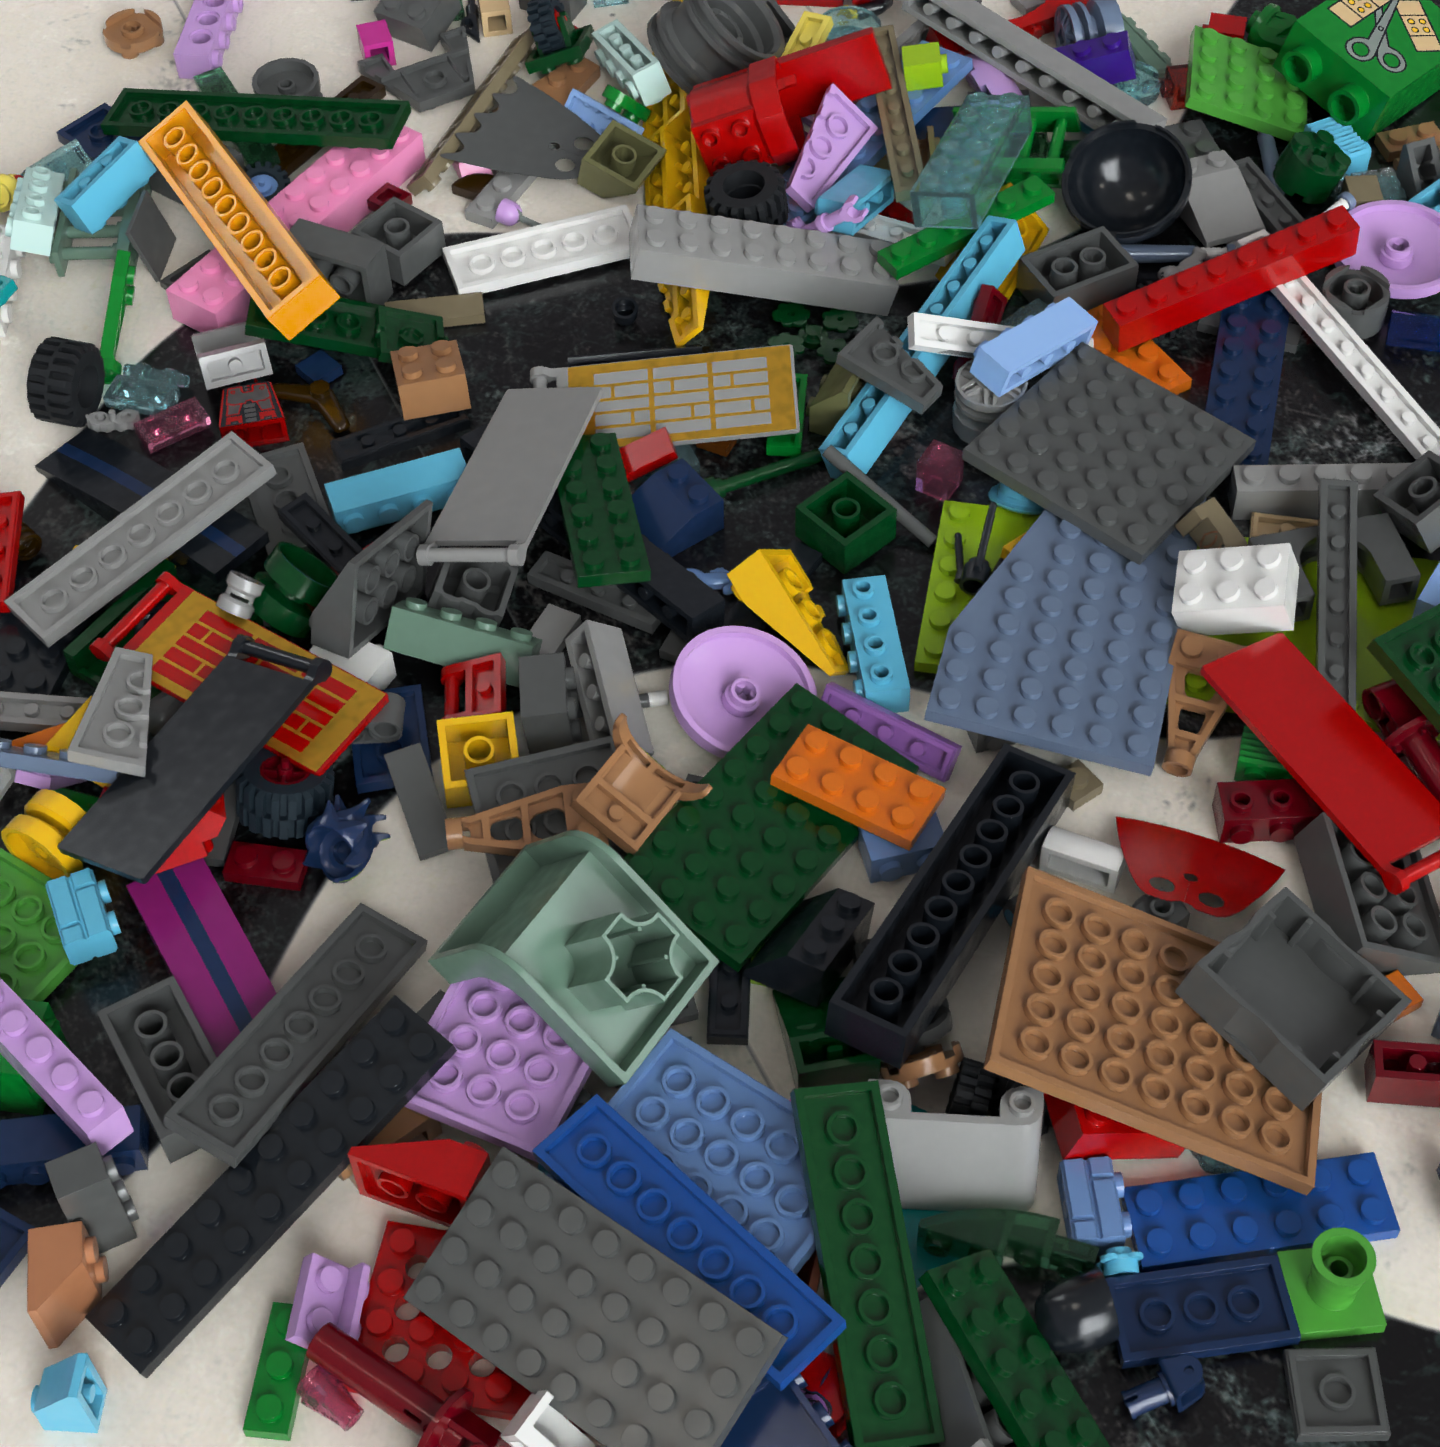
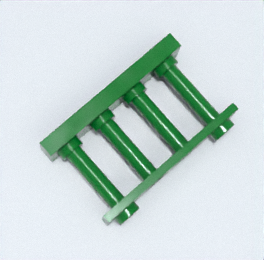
M953 107L952 112L961 136L956 156L940 157L938 169L945 187L1000 188L1010 182L1015 185L1036 175L1050 188L1062 189V173L1066 164L1064 158H1060L1065 135L1066 132L1081 131L1076 107ZM974 132H992L986 157H968ZM1005 132H1022L1015 158H998ZM1035 132H1053L1047 158H1029Z

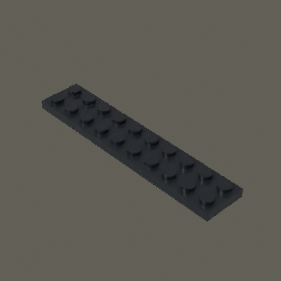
M394 995L281 1112L271 1128L236 1168L229 1166L97 1303L85 1318L142 1376L148 1378L350 1164L348 1157L350 1148L368 1145L454 1055L457 1050L453 1044Z

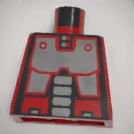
M257 378L238 382V386L226 387L222 391L219 416V430L222 438L233 431L251 447L290 441L284 413L271 382H258Z

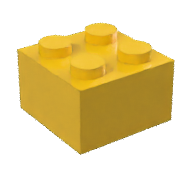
M513 711L436 720L447 809L472 806L464 770L519 757Z

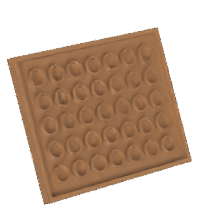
M1028 866L1021 877L983 1069L1307 1196L1315 1187L1322 1093L1301 1111L1174 992L1195 964L1221 942Z

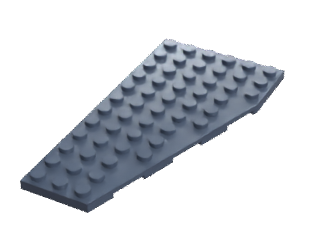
M1045 509L949 626L924 720L1151 776L1174 667L1168 663L1177 629H1181V627L1177 626L1171 613L1179 551L1196 550V542L1189 534L1183 537L1175 529L1139 565Z

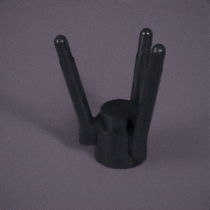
M995 502L989 505L977 557L969 559L964 564L961 533L955 534L956 575L954 582L959 584L961 590L969 595L975 596L1004 560L1000 558L993 570L990 568L989 562L985 560L997 508Z

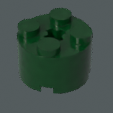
M1319 130L1317 133L1308 131L1297 132L1278 158L1273 171V177L1278 186L1291 197L1294 193H1297L1304 197L1302 200L1304 203L1321 204L1327 200L1351 164V159L1334 143V137L1331 133L1325 130Z

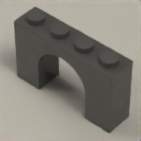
M1388 513L1357 518V570L1364 576L1379 606L1414 600L1421 577L1416 564ZM1318 525L1251 537L1248 540V546L1280 543L1291 544L1299 566L1294 622L1308 620L1311 616L1315 593L1302 567L1310 562L1317 561Z

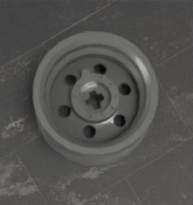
M764 0L670 1L665 3L647 23L648 41L655 57L659 60L661 67L669 77L687 94L690 93L694 85L748 68L749 64L772 56L779 58L785 50L783 31L777 18Z

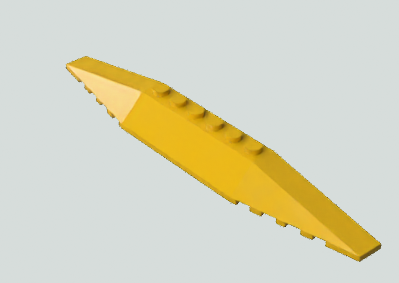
M663 69L672 93L665 96L661 102L646 107L652 112L647 121H643L642 127L645 130L642 136L667 149V151L645 180V204L647 206L707 214L704 186L707 185L706 181L710 174L690 129L691 120L686 100L687 93ZM659 283V291L665 295L666 299L663 302L664 309L671 316L668 322L676 346H683L703 330L710 291Z

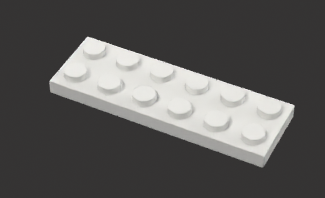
M626 204L444 247L442 248L443 258L458 295L478 292L483 294L630 259L629 232L633 217Z

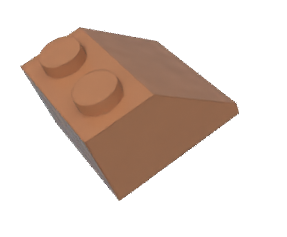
M82 1221L28 1229L27 1312L48 1348H58L102 1299V1283L108 1282L109 1279L106 1256L99 1255L97 1239L95 1236H89Z

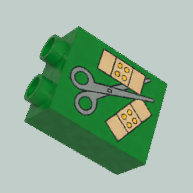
M1326 0L1295 20L1273 67L1290 84L1298 87L1326 110L1337 123L1344 126L1351 125L1354 133L1357 132V136H1360L1361 140L1367 141L1440 90V8L1430 0Z

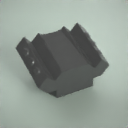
M449 546L448 548H472V547H470V546ZM440 562L428 594L427 606L438 610L442 607L454 608L463 613L462 617L476 620L477 617L492 619L498 623L497 627H499L519 570L518 566H510L508 562Z

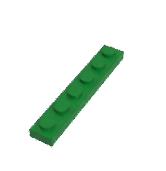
M1033 175L878 251L877 262L898 280L965 247L988 215L1018 221L1054 203L1055 191L1036 175Z

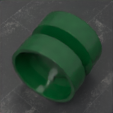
M279 542L264 562L267 572H258L254 576V579L265 585L261 596L256 597L254 600V613L269 625L287 635L296 638H306L311 632L309 619L312 612L338 576L328 565L307 550L289 542Z

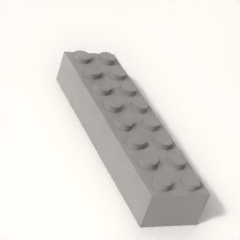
M641 204L636 206L629 232L631 279L883 316H888L899 288L898 280L877 262V252L892 245V242Z

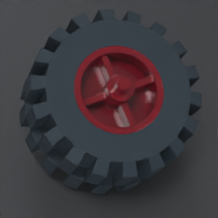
M265 748L258 752L236 778V815L239 817V822L243 826H249V831L255 834L261 833L263 837L267 838L278 837L283 840H288L291 837L296 839L303 838L308 825L323 814L327 801L330 800L333 804L334 771L332 765L323 775L316 776L290 763L288 758H281Z

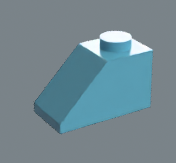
M77 1353L44 1369L41 1383L34 1387L31 1395V1411L44 1430L98 1433L107 1388L87 1353Z

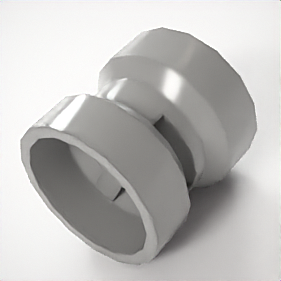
M231 570L226 579L227 589L219 595L215 605L228 613L250 620L255 610L253 606L256 597L261 596L265 585L245 574Z

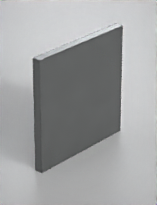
M143 190L125 234L154 280L158 282L161 280L176 241V236L149 192Z

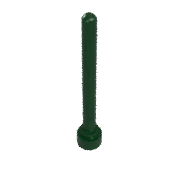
M818 448L723 480L720 477L714 478L713 476L703 479L724 498L728 492L823 462V458Z

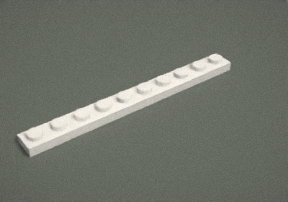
M1265 229L1238 240L1235 249L1270 234ZM1306 275L1286 282V284L1278 285L1270 290L1416 460L1428 450L1440 456L1439 427L1335 308L1330 305Z

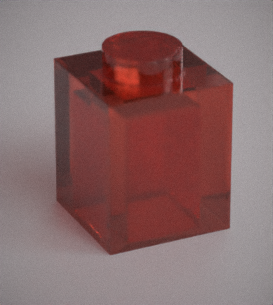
M1188 64L1166 66L1165 79L1160 82V93L1163 99L1166 98L1170 110L1187 109L1185 107Z

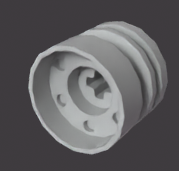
M974 359L967 361L958 369L955 378V401L952 413V424L955 433L966 443L972 442L1027 392L1028 381L1001 397H997L969 372Z

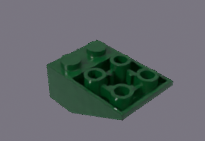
M841 977L836 981L817 1008L777 990H772L795 1088L880 1079L881 1060L824 1034L829 1001L845 977Z

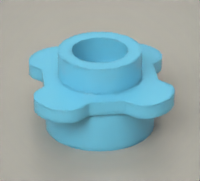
M1127 1246L1113 1247L1107 1249L1105 1254L1100 1256V1262L1096 1264V1267L1100 1266L1105 1278L1140 1273L1139 1260L1144 1259L1142 1252H1132V1249Z

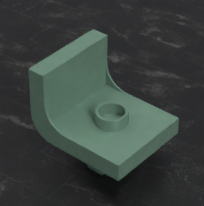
M569 830L525 845L431 956L428 962L449 984L483 977L496 981L512 990L565 1041L608 1087L625 1085L719 963V960L614 849L591 834L579 830Z

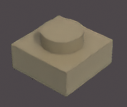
M1079 759L1065 767V769L1076 773L1068 805L1072 811L1102 793L1104 784Z

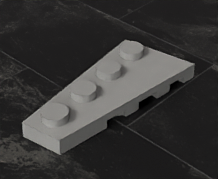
M115 647L67 750L69 762L145 778L153 669L152 654Z

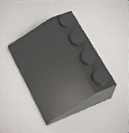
M426 499L346 564L310 616L309 626L311 628L312 645L350 659L388 626L393 605L406 600L407 597L420 599L425 594L427 566H420L418 564L416 550L419 544L426 542L430 534L433 501Z
M1325 812L1318 815L1294 837L1315 913L1331 927L1334 933L1350 949L1369 961L1384 976L1397 969L1403 976L1440 973V910L1429 876L1426 875L1412 882L1409 889L1398 895L1391 894L1385 888L1379 872ZM1420 849L1391 865L1404 869L1423 859Z

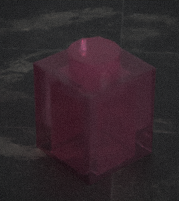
M933 439L917 461L915 490L943 502L944 500H949L963 481V451Z

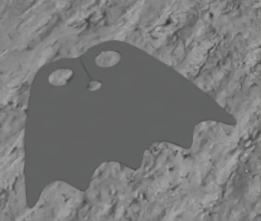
M513 76V80L518 87L516 92L512 94H492L499 105L497 111L474 114L475 118L480 122L481 128L475 132L455 134L464 145L463 150L440 155L446 159L502 172L549 179L578 178L581 160L588 150L576 148L574 141L578 138H588L594 144L600 135L567 107L523 79ZM557 143L560 148L553 150L549 148V144ZM560 159H569L574 162L575 168L571 171H560L556 168L555 163Z

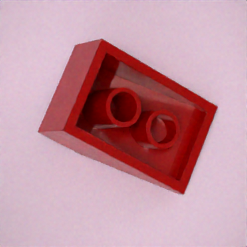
M451 1139L353 1146L348 1152L359 1194L446 1227L451 1226L491 1165L489 1153L478 1144L468 1141L462 1144Z

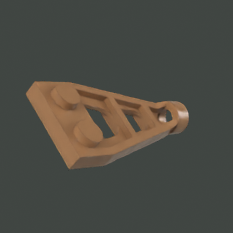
M1177 629L1168 663L1174 667L1167 698L1166 752L1162 763V768L1167 773L1177 777H1188L1192 774L1196 758L1229 706L1217 692L1209 701L1188 697L1185 693V676L1188 673L1202 676L1200 670L1203 665L1247 646ZM1181 709L1205 715V720L1197 734L1178 728Z
M588 783L561 785L468 817L445 819L448 850L464 849V851L517 856L525 845L542 840L533 835L530 823L536 815L550 810H560L564 813L567 831L579 830L602 840L607 845H609V840L607 836L570 807ZM517 818L522 822L523 836L519 840H496L491 836V826L496 822ZM463 831H469L470 837L463 836Z

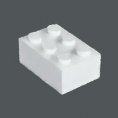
M1280 543L1179 551L1171 612L1177 626L1181 627L1182 630L1205 636L1294 631L1299 566L1291 544Z

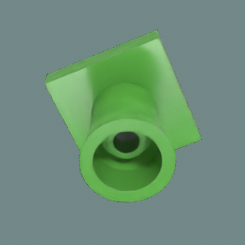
M1331 1228L1322 1232L1315 1239L1312 1248L1277 1251L1276 1254L1278 1255L1301 1333L1300 1341L1384 1332L1387 1323L1373 1277L1376 1268V1254L1371 1243L1363 1235L1349 1228Z

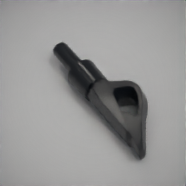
M468 0V5L466 6L467 16L461 20L460 27L464 26L466 28V35L480 43L479 7L475 4V0Z

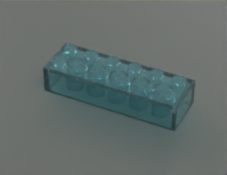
M975 92L967 95L910 191L915 227L979 229L1032 132L1029 95H1018L1011 92L1002 95H987L984 92Z

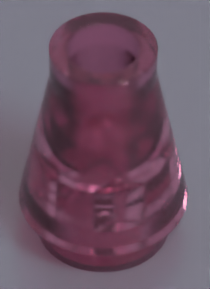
M319 1365L307 1373L296 1389V1393L302 1397L301 1404L336 1423L344 1431H348L353 1427L364 1412V1409L356 1403L343 1382Z

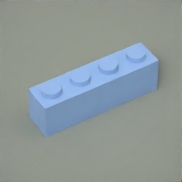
M1070 297L1056 304L1053 302L1044 311L1035 316L1029 315L1021 324L1014 328L1008 327L996 338L980 343L973 353L975 358L969 372L997 397H1001L1059 363L1081 342L1088 345L1098 321Z

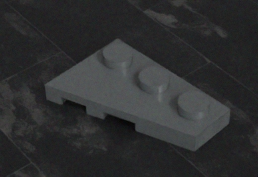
M876 316L838 353L836 364L922 415L941 396L943 385L918 358L910 357L903 349L904 343L896 335L892 337L884 329V322Z

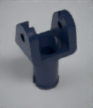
M1190 1355L1161 1360L1158 1362L1159 1371L1156 1372L1157 1377L1126 1391H1121V1397L1126 1408L1129 1409L1128 1412L1132 1420L1168 1403L1172 1407L1176 1406L1178 1412H1182L1202 1398L1206 1385L1203 1379V1368L1199 1360Z

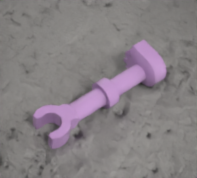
M851 195L840 209L830 214L827 212L822 213L816 217L815 221L807 225L800 216H797L787 221L785 226L829 233L834 230L836 225L844 221L862 222L869 210L867 208L863 210L855 209L853 205L859 197Z

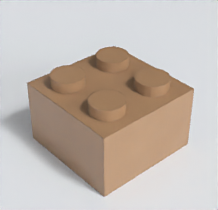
M438 340L430 345L418 347L405 346L390 352L404 421L471 409L466 374L457 340Z

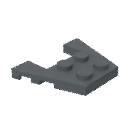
M464 26L439 34L441 45L447 53L397 70L392 68L382 53L357 61L360 74L384 85L385 90L402 101H409L410 106L419 112L460 100L476 92L466 28Z

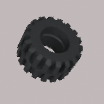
M752 159L750 161L739 160L737 163L724 165L723 169H717L713 172L714 176L707 179V185L704 186L707 215H719L747 221L753 220L773 225H783V223L787 222L789 211L784 177L782 174H779V169L775 166L770 167V163L764 161L759 163L758 160Z
M52 336L51 338L44 339L43 343H40L32 357L27 377V400L30 411L34 413L36 419L77 428L84 427L87 424L85 415L97 412L104 389V362L100 350L92 343Z

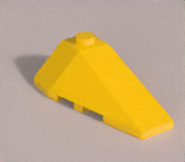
M758 549L727 573L732 583L731 589L734 595L829 676L846 675L849 672L848 664L835 635L822 625V618L826 615L822 606L815 605L812 602L808 593L813 590V586L791 549Z

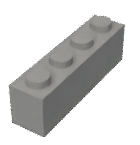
M587 619L565 639L571 667H574L576 688L589 740L613 735L614 722L623 713L627 716V724L635 741L649 756H652L654 751L622 629Z

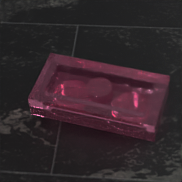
M195 396L133 424L137 436L150 454L212 426L209 415Z

